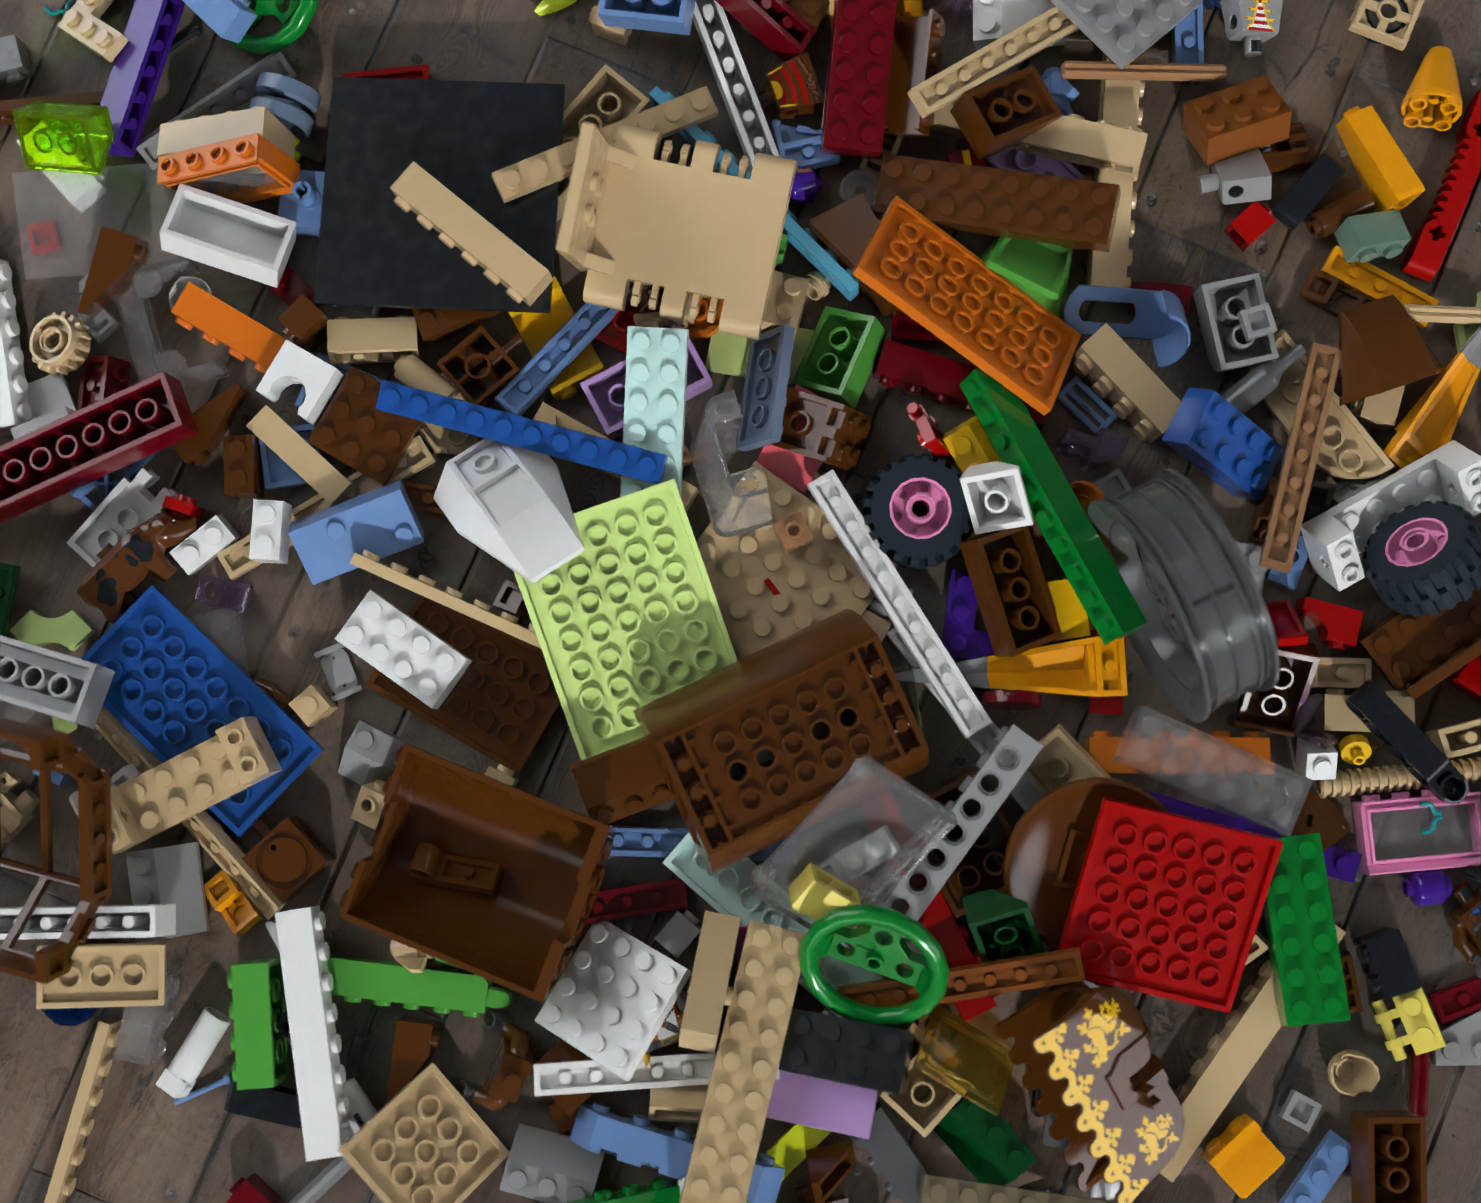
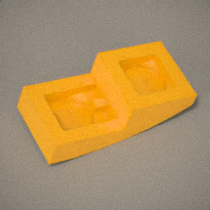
M223 869L204 884L207 899L214 910L221 912L234 935L241 937L264 918L258 908Z

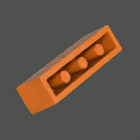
M191 282L187 283L170 311L177 317L175 320L177 324L189 331L195 327L203 332L201 338L215 346L219 342L230 348L227 353L242 362L245 358L256 363L253 368L264 375L285 340H287Z

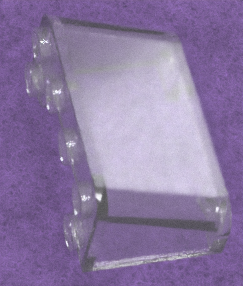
M734 390L717 394L708 400L689 447V451L694 457L692 463L713 529L722 537H732L774 524L769 494L760 466L730 474L724 456L740 451L736 449L739 420L743 415ZM750 477L756 479L758 485L754 490L745 491L741 488L740 485L744 479Z

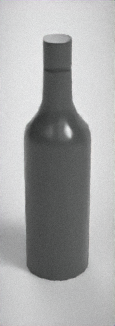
M1298 343L1278 360L1257 365L1221 396L1242 414H1245L1278 387L1284 371L1307 351Z

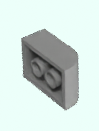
M1259 273L1202 284L1193 293L1207 356L1216 372L1279 359L1274 333L1246 342L1237 313L1241 310L1266 303Z

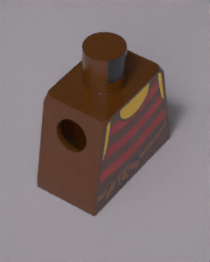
M807 51L769 70L766 73L767 89L756 92L761 108L765 109L774 105L779 119L823 112L825 99Z

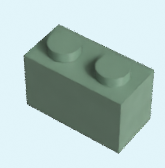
M1399 209L1349 216L1334 232L1347 263L1355 261L1365 263L1374 258L1385 257L1390 259L1402 253L1405 245L1412 239Z

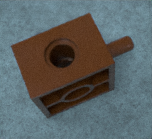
M481 325L436 364L469 402L491 407L495 403L494 398L520 372V369L508 355L522 344L524 339L519 333H515L499 346Z
M298 815L286 817L273 830L261 817L255 820L252 826L263 839L242 858L281 903L293 900L336 860V857Z

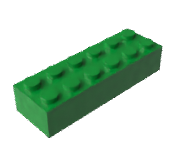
M1320 833L1279 837L1284 843L1263 906L1267 940L1270 945L1269 953L1281 1025L1291 1027L1350 1021Z

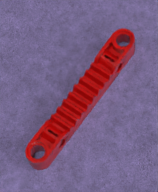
M1481 88L1472 97L1456 134L1457 146L1453 150L1456 154L1449 159L1451 164L1445 169L1447 175L1440 181L1443 185L1436 190V193L1439 195L1432 200L1434 206L1427 212L1430 216L1423 221L1425 226L1414 234L1400 270L1425 282H1430L1434 278L1442 263L1481 169Z

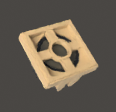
M1358 0L1354 6L1355 10L1350 16L1351 24L1348 30L1362 35L1363 38L1371 43L1385 44L1403 51L1406 48L1425 0Z

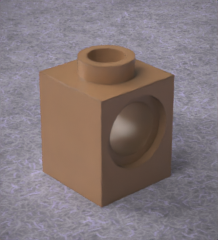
M801 511L773 524V531L784 554L801 548L813 540L811 531Z

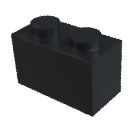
M1387 927L1355 938L1358 947L1355 948L1360 963L1362 965L1365 964L1369 975L1366 976V982L1373 994L1387 1000L1420 989L1399 929Z

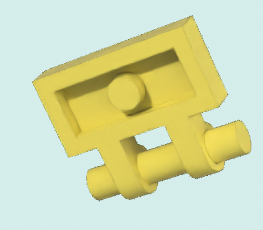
M1422 986L1420 989L1393 997L1392 999L1396 1006L1394 1009L1387 1010L1383 999L1372 1002L1376 1013L1373 1015L1376 1024L1381 1025L1387 1040L1384 1043L1387 1050H1391L1395 1062L1407 1059L1403 1049L1405 1045L1411 1044L1416 1056L1447 1046ZM1400 1017L1407 1034L1398 1037L1392 1020Z

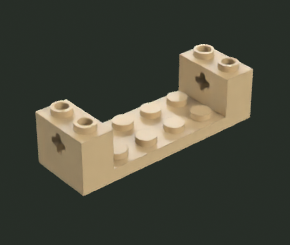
M241 717L216 730V736L119 786L111 787L112 855L123 853L282 771L257 718Z

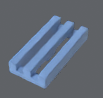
M1077 376L1056 397V400L1096 438L1118 417ZM1074 386L1108 417L1106 421L1072 390ZM1067 394L1073 401H1075L1094 421H1096L1100 425V427L1098 428L1090 419H1088L1069 399L1065 397V395Z

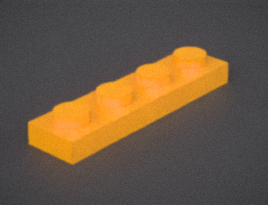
M1337 245L1332 248L1320 270L1339 278V284L1367 295L1366 299L1369 301L1393 294L1402 305H1438L1440 302L1368 262L1361 263L1360 261L1347 263L1340 247ZM1414 322V324L1423 329L1427 326L1428 322Z

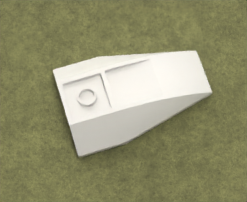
M484 438L446 462L433 497L435 502L460 535L531 583H535L585 550L559 469L549 455Z

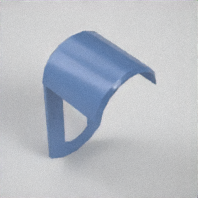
M1078 285L1070 293L1064 306L1065 322L1080 334L1093 335L1105 322L1081 320L1079 309L1085 300L1133 303L1135 316L1129 324H1107L1119 337L1151 339L1158 367H1167L1178 362L1186 354L1190 345L1191 333L1181 301L1174 293L1166 290L1157 291Z

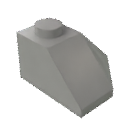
M359 720L344 748L338 773L361 786L373 783L375 780H387L390 775H393L397 765L394 763V758L398 749L401 746L403 747L404 744L410 743L369 721Z

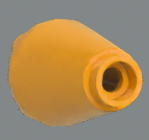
M1435 46L1428 51L1420 64L1402 101L1401 115L1404 117L1403 123L1407 127L1434 128L1437 131H1447L1451 129L1452 123L1461 116L1463 101L1452 51L1445 46Z

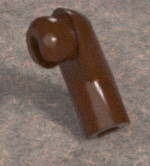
M255 677L253 680L287 711V707L291 702L290 697L277 684L261 677Z

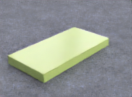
M798 327L791 354V374L787 386L795 387L792 384L793 378L815 330ZM720 331L711 336L705 365L706 370L745 378L750 338Z

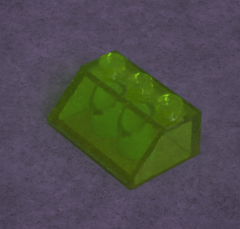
M35 101L12 110L26 169L92 175L102 173L114 137L108 106Z

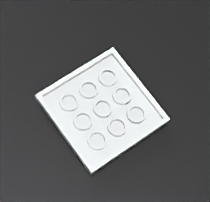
M608 921L592 923L534 1021L629 1082L691 976L692 971Z

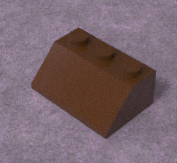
M645 737L570 765L589 816L606 824L673 799Z

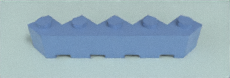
M595 1101L593 1105L582 1104L579 1106L570 1140L577 1145L596 1154H599L600 1151H605L617 1156V1160L637 1167L647 1165L659 1170V1174L678 1180L686 1177L695 1140L692 1137V1131L681 1127H675V1131L661 1130L651 1124L652 1120H649V1117L635 1114L634 1118L620 1117L610 1111L611 1106L602 1102ZM764 1153L757 1154L746 1201L751 1203H776L785 1168L774 1163V1157Z

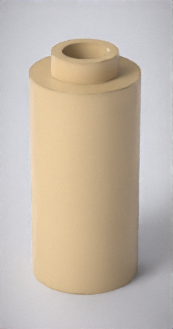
M414 354L403 355L395 363L394 369L396 371L394 376L403 384L457 398L459 389Z

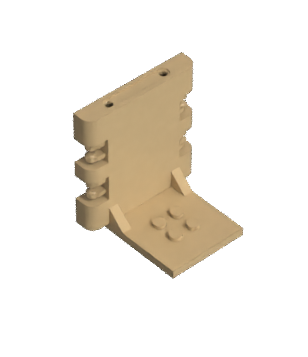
M582 122L556 251L579 271L587 273L583 301L587 304L625 312L632 282L634 285L631 295V306H638L641 301L643 285L652 287L648 305L650 310L655 311L661 289H664L659 317L662 320L683 324L689 295H692L689 318L696 319L699 314V305L702 297L711 299L706 316L707 322L710 323L715 321L719 301L723 302L719 321L720 332L759 340L797 170V160L757 152L751 178L746 179L750 158L747 156H743L740 160L739 172L736 177L728 175L732 158L731 153L724 152L719 173L716 172L721 151L720 144L697 140L691 166L688 167L691 151L690 144L684 143L681 148L679 164L669 163L673 152V141L671 140L664 142L661 159L657 160L662 140L661 132L620 124L614 147L607 143L595 124Z

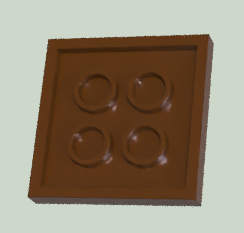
M352 366L307 442L386 486L423 421L375 409L381 382Z

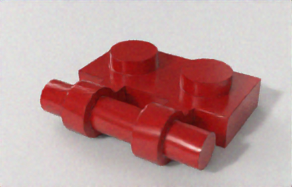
M915 402L908 404L909 418L917 425L920 431L916 433V436L924 449L928 448L934 460L942 457L947 460L945 464L949 466L956 463L942 440L944 435L938 422L932 416H929L928 411L922 405H917Z

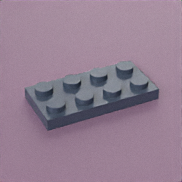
M785 324L760 334L759 340L750 339L736 449L747 452L780 442L783 433L784 408L787 404V385L791 374V354L794 348L795 328Z

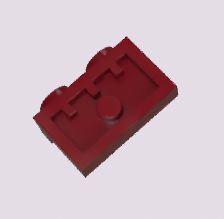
M88 356L82 364L77 411L128 388L130 363L112 356Z

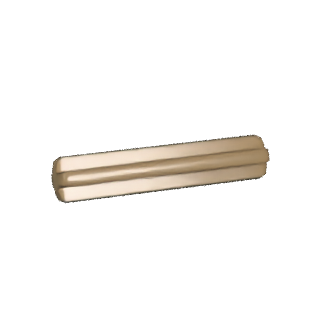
M1403 305L1413 322L1481 324V307Z

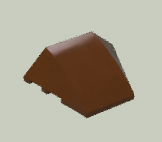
M1393 294L1338 312L1339 350L1342 351V369L1339 370V378H1342V396H1339L1340 406L1445 371V368L1416 328L1406 309Z

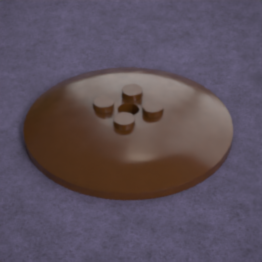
M1091 777L1070 781L1041 796L1025 811L1015 825L1009 837L1003 861L1005 891L1007 895L1028 903L1042 942L1058 949L1102 797L1169 812L1154 796L1141 787L1127 781L1107 777Z

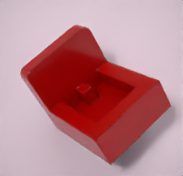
M179 493L176 498L166 495L162 507L171 510L172 516L184 520L196 517L198 527L205 510L194 505V498Z

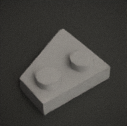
M1480 1009L1467 1017L1462 1016L1454 1020L1448 1027L1440 1028L1447 1046L1431 1051V1062L1433 1065H1481Z

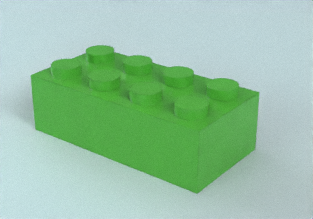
M280 956L248 958L231 965V970H229L227 976L228 987L232 989L233 1001L229 1004V1016L231 1020H234V1032L231 1034L230 1044L231 1049L235 1051L236 1063L232 1066V1078L234 1082H237V1090L274 1088L290 1077L288 1038L279 1029L280 1016L286 1011Z

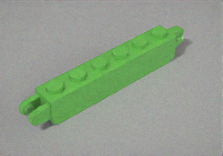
M330 953L329 960H327L328 972H331L334 980L331 997L332 995L343 996V1001L359 1003L361 999L373 1000V1005L391 1006V1002L402 1003V1008L409 1010H420L421 1006L433 1007L432 1012L449 1014L450 1010L462 1011L463 1016L480 1017V1013L484 1014L489 1008L497 1009L499 1007L504 1009L508 1007V1004L510 1005L514 998V994H512L510 989L492 986V981L462 969L425 966L423 973H411L396 961Z

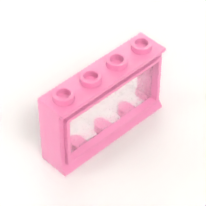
M1469 787L1465 799L1457 804L1442 802L1429 789L1421 790V796L1411 797L1410 791L1393 792L1389 799H1381L1380 794L1362 795V801L1352 802L1357 852L1362 854L1359 863L1360 873L1380 875L1481 865V792L1470 791ZM1429 801L1434 804L1436 811L1442 812V820L1437 821L1436 829L1432 833L1422 834L1421 830L1431 828L1432 820L1436 815L1431 812L1429 806L1420 807L1419 802Z

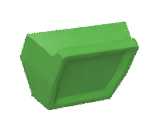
M997 237L978 256L984 261L987 268L1006 277L1059 317L1066 303L1072 264V249L1061 245Z

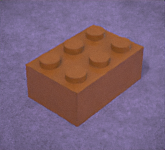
M1265 75L1184 102L1182 130L1207 166L1289 138L1292 111Z

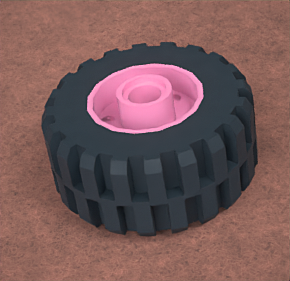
M912 453L904 455L899 460L895 458L875 474L865 492L861 515L864 518L865 525H868L871 529V532L868 534L872 541L878 540L881 545L879 549L887 554L890 561L897 563L899 567L906 569L907 567H915L916 570L938 566L953 557L961 549L959 543L966 541L973 531L972 521L960 482L961 475L959 473L961 470L955 465L951 467L945 464L947 460L942 457L934 460V458L930 457V454L921 453L920 456H913ZM917 506L923 509L925 516H916L912 511V507Z
M1430 501L1420 502L1418 506L1409 505L1404 507L1405 510L1398 514L1397 512L1391 514L1389 520L1385 523L1381 522L1376 527V533L1370 535L1367 540L1368 546H1365L1362 556L1363 570L1385 605L1405 615H1409V613L1412 616H1424L1425 613L1436 615L1440 614L1441 610L1446 608L1451 610L1457 607L1456 604L1458 602L1466 601L1472 597L1471 592L1481 587V530L1469 511L1464 510L1463 507L1457 504H1449L1445 501H1436L1434 504Z

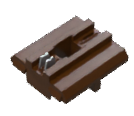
M1302 122L1290 124L1289 138L1259 148L1270 173L1280 172L1283 174L1290 170L1310 167V148L1307 146V132L1304 131ZM1275 144L1285 145L1286 151H1276Z

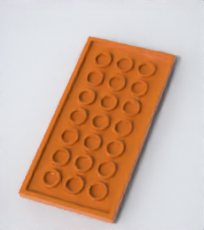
M896 196L890 202L852 274L1045 416L1053 408L1081 334L1006 277L987 268L982 259Z

